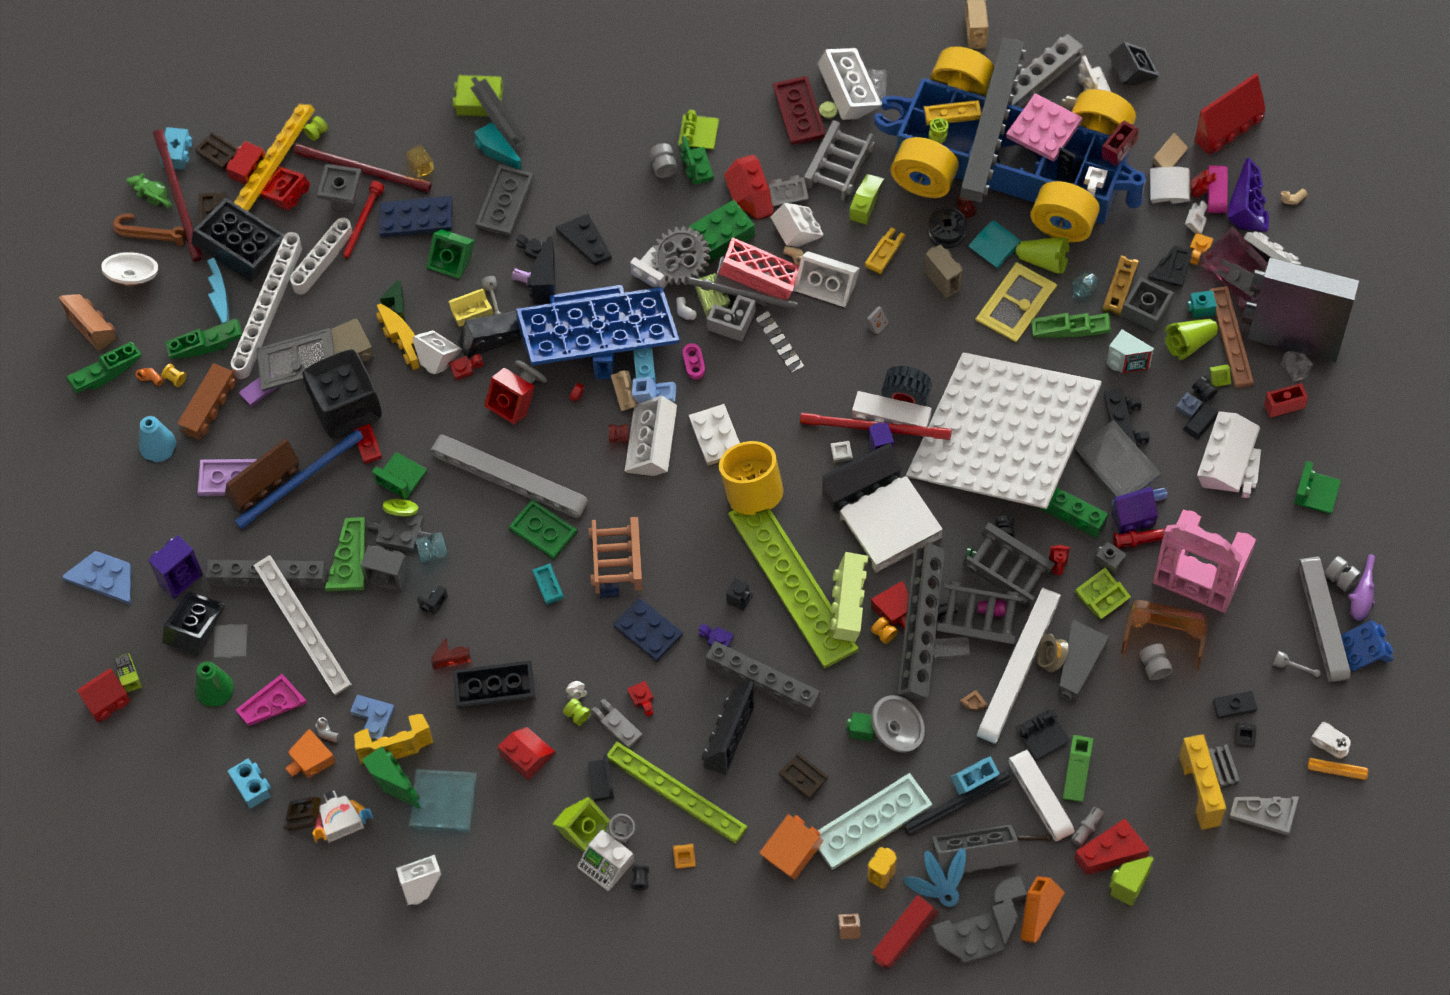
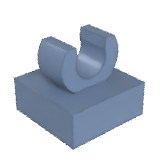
M1186 392L1176 405V410L1192 418L1203 402Z

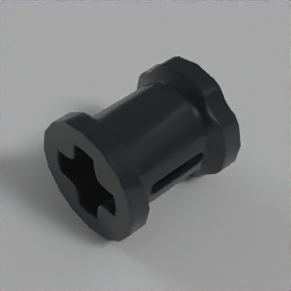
M645 865L632 866L633 882L630 884V887L634 890H647L649 888L647 883L649 867Z

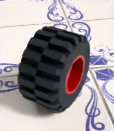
M893 366L887 370L881 395L891 399L926 406L932 388V380L927 374L916 368Z

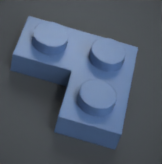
M357 695L350 713L353 716L367 719L364 729L368 728L371 740L377 741V739L384 737L395 707L393 704Z

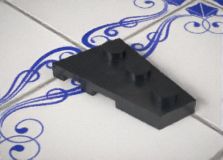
M589 213L555 227L556 231L560 235L562 234L571 245L573 244L579 249L580 253L594 266L612 259Z

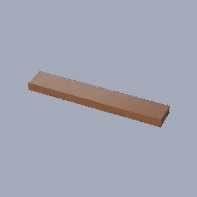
M1228 286L1211 288L1209 291L1213 290L1217 304L1215 317L1230 367L1234 388L1253 386L1254 381Z

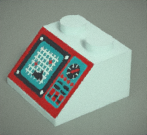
M1121 330L1109 345L1106 364L1112 370L1121 373L1148 370L1151 366L1154 348L1126 331Z

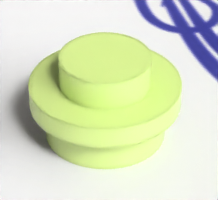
M824 102L819 107V113L825 119H832L837 114V107L832 102Z

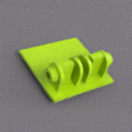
M689 110L686 115H683L678 146L682 143V136H686L689 147L714 149L719 118L697 116L695 110Z

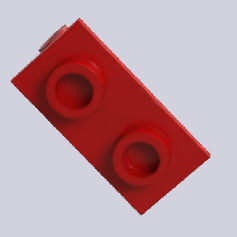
M1064 545L1050 546L1049 560L1055 563L1052 568L1054 575L1060 576L1063 574L1064 565L1068 564L1070 547H1065Z

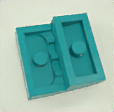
M993 220L976 236L969 245V248L998 269L1005 259L1015 252L1021 240Z

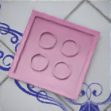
M1034 94L1006 133V138L1054 162L1058 157L1059 147H1065L1082 123L1083 117Z

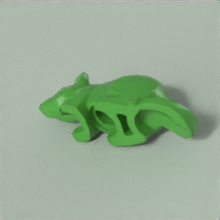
M144 173L126 179L127 183L137 191V197L142 198L146 196L148 203L156 206L163 203L168 209H172L173 205L167 197V188L162 182L150 181L144 177Z

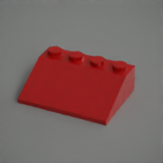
M1256 73L1200 111L1195 142L1208 155L1218 152L1223 145L1233 142L1239 134L1246 133L1255 123L1259 124L1264 119L1266 107L1259 76Z

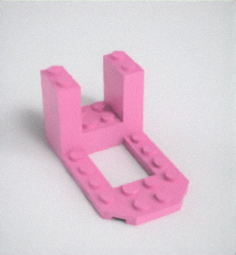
M1183 509L1177 524L1167 525L1164 531L1153 583L1226 613L1252 556L1256 539L1247 533L1238 532L1231 545L1220 535L1211 534L1199 527L1201 516L1196 512ZM1188 552L1218 563L1217 568L1212 564L1202 563L1195 557L1187 556Z

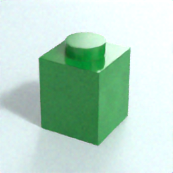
M853 712L852 719L848 718L846 730L850 731L849 738L873 741L875 731L872 726V715Z

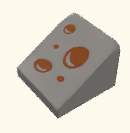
M880 306L867 317V328L877 335L889 323Z

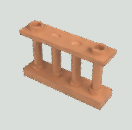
M630 517L631 525H627V527L597 529L596 520H592V528H589V540L593 539L594 574H591V586H595L596 594L600 593L599 584L630 582L634 583L635 591L643 590L638 517ZM628 535L632 539L628 543L601 545L597 543V537ZM626 550L632 552V556H629V558L598 560V552ZM620 566L633 568V572H630V574L599 576V568Z

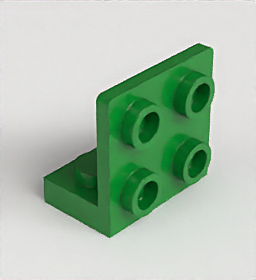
M682 136V143L680 144L682 153L680 155L682 163L686 164L687 167L685 168L687 178H691L693 185L714 180L705 148L700 147L690 150L686 136Z
M396 452L383 469L376 466L372 474L375 483L406 500L427 470Z
M1306 461L1294 504L1331 514L1341 481L1315 473L1312 470L1313 463Z

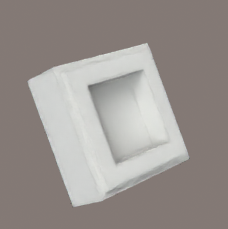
M849 441L831 443L834 463L853 460Z

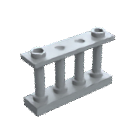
M833 120L804 176L806 187L811 189L814 183L820 182L841 190V200L845 201L847 195H851L853 191V183L869 152L872 153L874 150L873 134H869L867 140L863 141L842 133L840 122ZM836 140H842L861 147L862 150L859 155L835 147L834 143ZM835 154L854 161L855 164L851 170L827 161L828 155ZM821 168H827L848 176L845 184L820 175Z

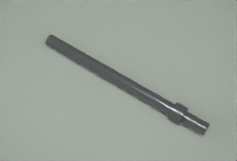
M689 277L687 282L689 285L701 287L702 290L706 291L710 289L735 296L740 295L752 300L794 310L797 307V302L713 283L705 278L701 280Z

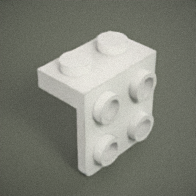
M653 247L650 248L641 260L634 257L630 262L631 274L654 288L662 287L664 289L669 282L668 280L665 281V275L653 269L655 264L651 262L655 258L651 253L656 252ZM676 263L672 264L670 269H674Z

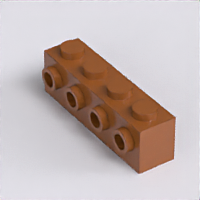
M213 363L177 423L180 433L199 441L203 435L207 434L209 425L212 420L216 419L220 406L225 404L229 391L236 385V378L232 370Z

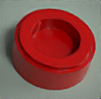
M578 382L574 386L569 399L577 402L583 394L584 385Z

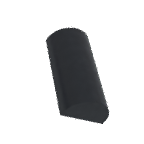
M531 660L453 670L457 709L536 699Z

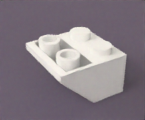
M784 203L771 216L773 223L788 246L800 247L823 236L819 223L815 221L811 209L806 206Z

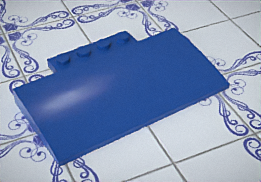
M622 285L562 293L549 295L550 304L516 309L518 326L531 365L670 345L680 341L662 287L624 293Z

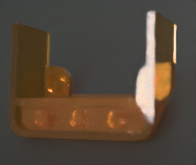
M1144 600L1134 601L1130 606L1121 654H1125L1130 627H1141L1146 623L1185 630L1192 638L1199 639L1200 644L1195 669L1199 670L1208 628L1207 616L1202 612Z

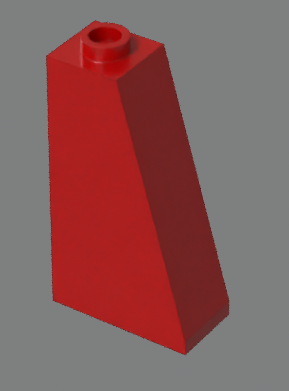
M917 895L873 950L872 954L876 956L874 961L881 967L886 965L891 968L940 912Z

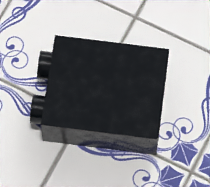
M1270 258L1266 272L1256 269L1251 283L1250 292L1258 293L1259 298L1257 303L1247 301L1241 321L1251 325L1248 339L1336 362L1359 281Z

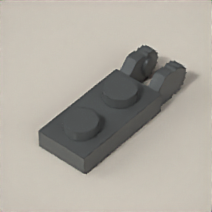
M1222 258L1220 263L1230 268L1228 274L1221 269H1216L1214 273L1225 278L1226 281L1251 296L1256 297L1257 293L1250 292L1254 274Z

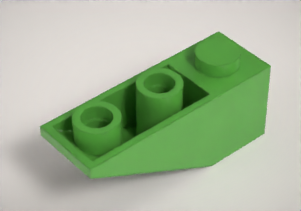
M1073 735L1063 799L1083 802L1093 738Z

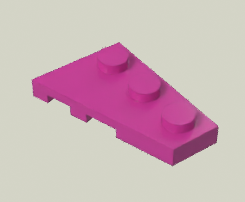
M281 674L235 711L249 727L305 705L307 701L287 678Z

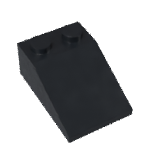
M552 236L547 238L531 268V277H527L529 297H533L534 304H550L549 295H556L555 254Z
M188 592L165 623L162 643L199 655L209 640L224 608V603Z

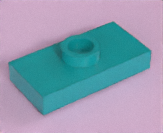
M551 564L532 570L546 605L564 599Z

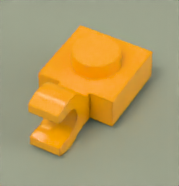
M1198 233L1195 234L1190 249L1193 250L1190 263L1198 265L1201 255L1207 257L1213 243V238Z

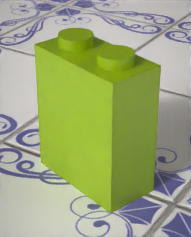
M459 75L458 82H455L454 91L457 94L456 97H453V108H456L457 115L489 116L470 89L474 86L471 79L476 77L481 81L486 78L500 101H502V77Z

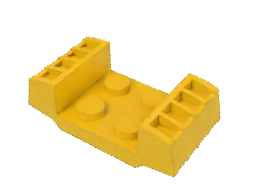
M422 714L408 716L412 731H401L395 736L381 737L375 742L371 741L368 728L354 734L355 749L360 764H364L363 758L380 747H383L386 752L391 751L394 758L399 759L416 754L420 748L433 743L430 728Z

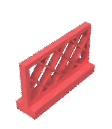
M732 237L718 274L768 296L788 300L794 288L799 266ZM733 245L741 248L742 251L737 252ZM751 254H756L759 258L753 259ZM745 255L749 261L743 262L740 256ZM768 261L774 262L776 266L771 267ZM757 263H763L765 268L760 269ZM785 268L793 270L794 273L788 274ZM780 270L782 275L777 276L774 271Z

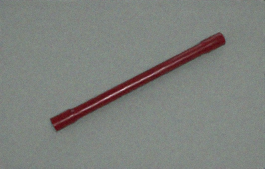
M162 129L155 130L153 136L159 149L186 235L192 261L197 262L202 260L203 256L201 250L191 244L193 227L169 154L167 141Z
M296 144L294 148V154L337 166L361 169L362 173L406 185L429 193L432 187V183L400 175L318 151L301 144Z

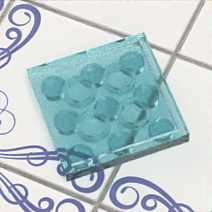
M416 769L414 789L420 797L417 801L421 808L418 809L412 806L410 828L470 832L477 778L476 772Z

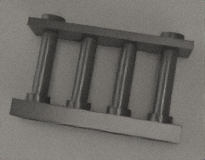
M988 522L981 533L985 539L974 558L967 556L962 565L968 572L979 575L1006 593L1007 591L1019 593V597H1022V602L1018 603L1029 606L1034 599L1030 592L1041 574L1047 576L1055 563ZM991 543H995L1001 547V551L989 569L982 565L980 561ZM1011 553L1017 557L1018 561L1007 579H1005L996 572L1006 556ZM1024 564H1028L1034 568V572L1025 587L1021 589L1013 584Z
M949 581V585L944 584V589H948L950 592L945 620L937 624V631L1015 644L1016 636H1012L1011 626L1016 601L1022 602V597H1019V593L1007 591L1006 595L960 587L961 583ZM958 591L969 593L965 620L961 627L954 626L952 621ZM977 595L988 596L984 626L981 627V630L973 629L974 625H972ZM996 598L1008 600L1004 626L1000 633H994L993 628H991Z

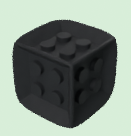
M354 349L341 351L326 357L303 370V379L307 392L311 396L314 409L330 438L345 436L352 433L353 429L372 424L381 418L382 410L378 396L374 391L372 381L362 360Z

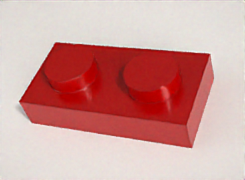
M371 424L356 428L364 437L357 443L364 465L383 459Z

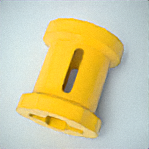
M168 364L161 374L163 379L170 380L177 388L185 382L187 376L185 372L175 369L172 364Z

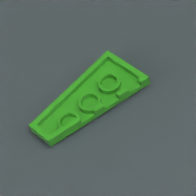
M364 517L345 518L339 538V545L335 551L334 562L329 572L330 576L328 582H326V592L365 590V579L360 566L365 555Z

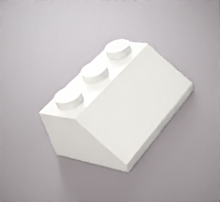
M806 252L801 258L793 291L846 307L855 287L860 268Z

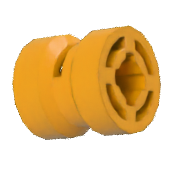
M885 617L877 620L871 628V632L878 635L884 644L891 642L898 633L894 626L889 625V621Z

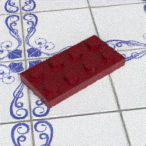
M802 76L772 83L790 144L796 145L824 138L826 133L808 77Z

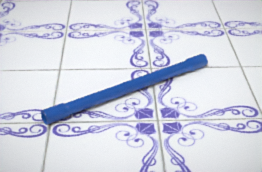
M356 429L345 437L342 442L234 521L240 529H243L255 520L258 515L364 437Z

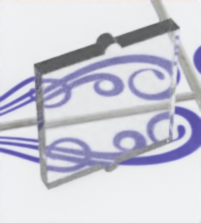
M230 623L229 625L215 626L214 658H228L231 660L232 658L246 657L247 624L233 625Z

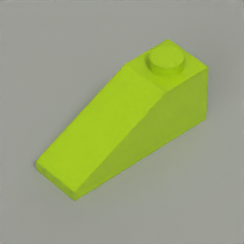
M866 174L852 201L850 220L868 224L884 182L883 178Z

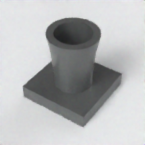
M325 164L317 192L318 199L331 200L332 207L338 212L352 210L356 205L355 196L362 174L361 169Z

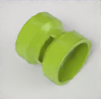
M315 116L311 124L303 127L305 134L313 141H316L321 133H325L329 129L326 122L319 116Z
M943 118L933 119L930 123L929 139L938 143L945 142L948 122Z
M576 698L572 699L563 710V714L573 718V722L577 726L582 725L591 713L587 707H582L581 702Z

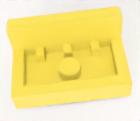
M483 289L449 301L452 315L459 327L464 325L465 320L494 314Z

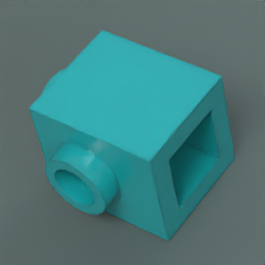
M1213 290L1191 293L1190 299L1187 301L1188 312L1192 313L1193 319L1215 316L1217 304Z

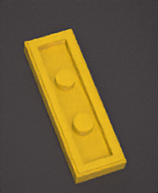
M979 100L924 107L926 125H930L931 121L935 118H943L948 123L979 120L981 118Z

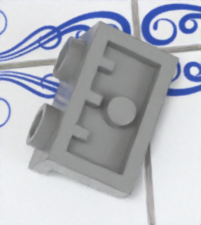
M799 175L788 177V181L783 182L781 179L772 180L768 187L773 206L808 200L804 177L799 178Z

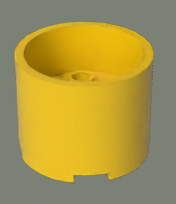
M747 441L732 446L722 455L719 462V470L727 500L733 510L745 515H756L758 511L767 508L771 510L781 501L784 489L776 454L770 446L762 442Z

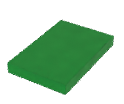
M534 500L528 503L508 527L512 533L552 560L557 558L578 533L576 528Z

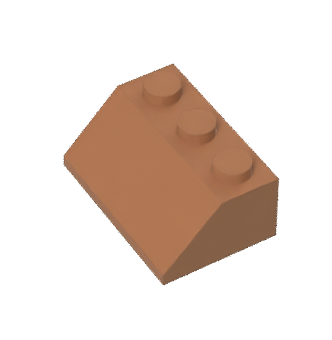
M80 294L62 295L59 297L66 317L98 352L117 339L114 333L116 331L115 327L110 322L106 323L103 314L99 310L95 311L93 309L94 306L88 298L84 299Z

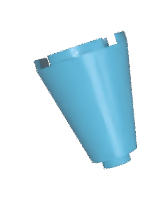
M153 416L143 418L139 429L138 448L140 454L144 459L152 460L153 462H162L170 458L177 445L174 434L157 418Z

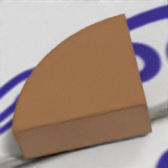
M977 690L960 700V704L969 710L979 711L988 707V704Z

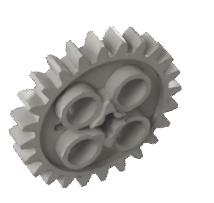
M676 226L674 232L668 229L667 236L662 233L663 239H657L659 245H653V248L656 250V252L651 253L655 257L651 260L655 264L653 269L665 275V281L668 280L671 285L674 281L677 286L680 285L681 281L687 285L689 277L693 278L696 276L700 278L698 273H705L703 266H709L705 261L711 259L707 254L711 252L707 247L709 244L705 237L700 235L698 230L694 231L691 227L687 230L682 226L680 231ZM692 242L689 248H685L687 243ZM674 246V249L671 252H668V249ZM690 260H694L693 264L688 265ZM676 263V267L670 269L671 265Z

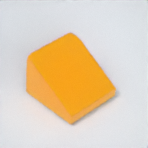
M693 844L673 846L675 869L696 866Z

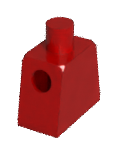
M903 581L871 599V608L881 618L885 617L889 621L890 626L896 627L901 624L905 630L909 593Z

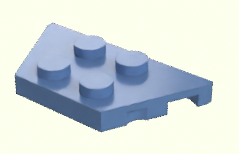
M94 551L62 577L66 582L129 605L131 604V564L126 561Z

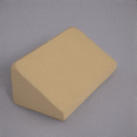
M1173 134L1154 156L1152 164L1157 168L1173 167L1188 150V147L1176 134Z

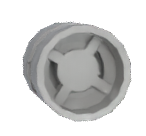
M657 144L649 150V156L653 162V169L657 177L666 178L677 172V163L669 144Z
M1338 556L1328 566L1324 574L1331 582L1336 581L1337 586L1346 593L1359 579L1361 572L1353 566L1348 567V562Z
M1153 644L1140 651L1139 656L1142 663L1146 665L1145 670L1150 680L1162 679L1173 672L1169 659H1166V651L1162 644Z
M617 814L609 821L605 832L620 844H624L634 833L635 823L630 816Z

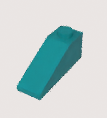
M493 122L474 132V144L478 150L481 149L485 155L511 168L522 170L521 159Z

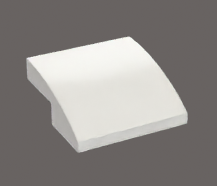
M1160 167L1150 169L1151 202L1171 201L1172 204L1190 201L1189 168Z

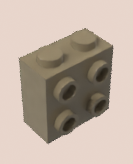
M941 244L930 248L925 254L924 273L946 299L960 291L962 266L952 259L951 253L944 249Z
M357 318L331 329L335 354L354 349L362 362L374 356L372 346Z

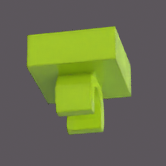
M1228 364L1210 367L1211 385L1218 387L1231 384L1230 367Z

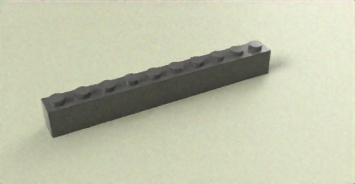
M1002 38L961 187L960 198L982 203L983 196L988 194L989 185L986 184L988 180L991 181L994 170H991V166L996 165L998 155L995 154V151L1000 150L1002 142L999 136L1004 135L1006 124H1003V122L1008 120L1010 109H1007V107L1012 105L1014 94H1011V92L1016 90L1018 79H1015V77L1020 75L1022 65L1019 63L1020 60L1024 61L1026 50L1023 49L1024 42Z

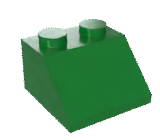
M443 229L435 232L426 268L460 279L471 259L475 240Z

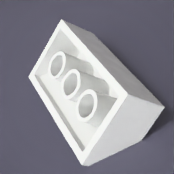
M857 49L824 51L817 64L842 120L859 119L881 106L880 100Z
M661 395L635 404L625 472L656 476L668 472L677 405Z
M1218 412L1197 474L1202 488L1239 492L1260 430L1257 424L1237 413Z

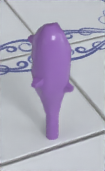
M1371 554L1367 556L1362 577L1353 593L1348 595L1351 600L1349 615H1352L1353 619L1357 621L1365 619L1372 605L1375 604L1373 600L1374 584L1372 573L1375 556Z

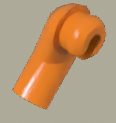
M152 368L138 369L135 373L137 379L152 381L156 386H160L164 382L161 376Z

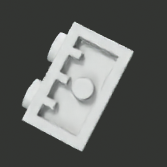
M1082 56L1081 64H1079L1078 81L1080 84H1083L1084 91L1100 89L1111 92L1101 68L1091 69L1086 56Z

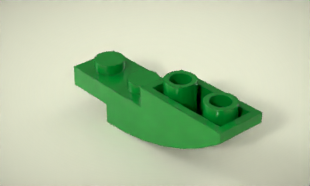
M236 318L205 331L200 329L191 331L165 343L170 359L194 357L229 347V342L241 338L242 331L240 323Z
M131 341L99 356L98 362L66 376V381L76 394L88 388L95 390L127 370L142 357V354Z

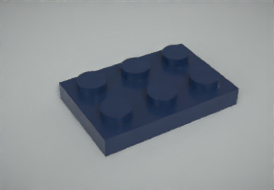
M640 597L613 623V627L655 662H658L683 636L682 631Z

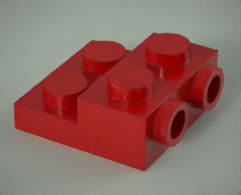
M279 167L259 195L262 198L273 201L277 207L289 211L291 207L298 204V199L302 194L309 191L311 184L304 174Z

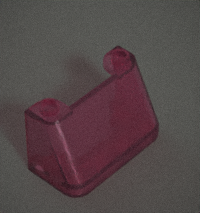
M1233 226L1200 256L1204 261L1201 264L1208 272L1210 270L1215 272L1216 269H1221L1228 274L1230 268L1220 263L1222 258L1241 266L1253 274L1256 269L1266 272L1268 265ZM1216 274L1239 299L1237 304L1243 310H1245L1247 301L1257 303L1258 293L1255 297L1251 296Z

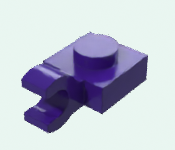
M702 623L698 629V635L709 639L707 644L709 646H712L714 641H717L729 647L734 638V634L718 626L713 631L709 626Z

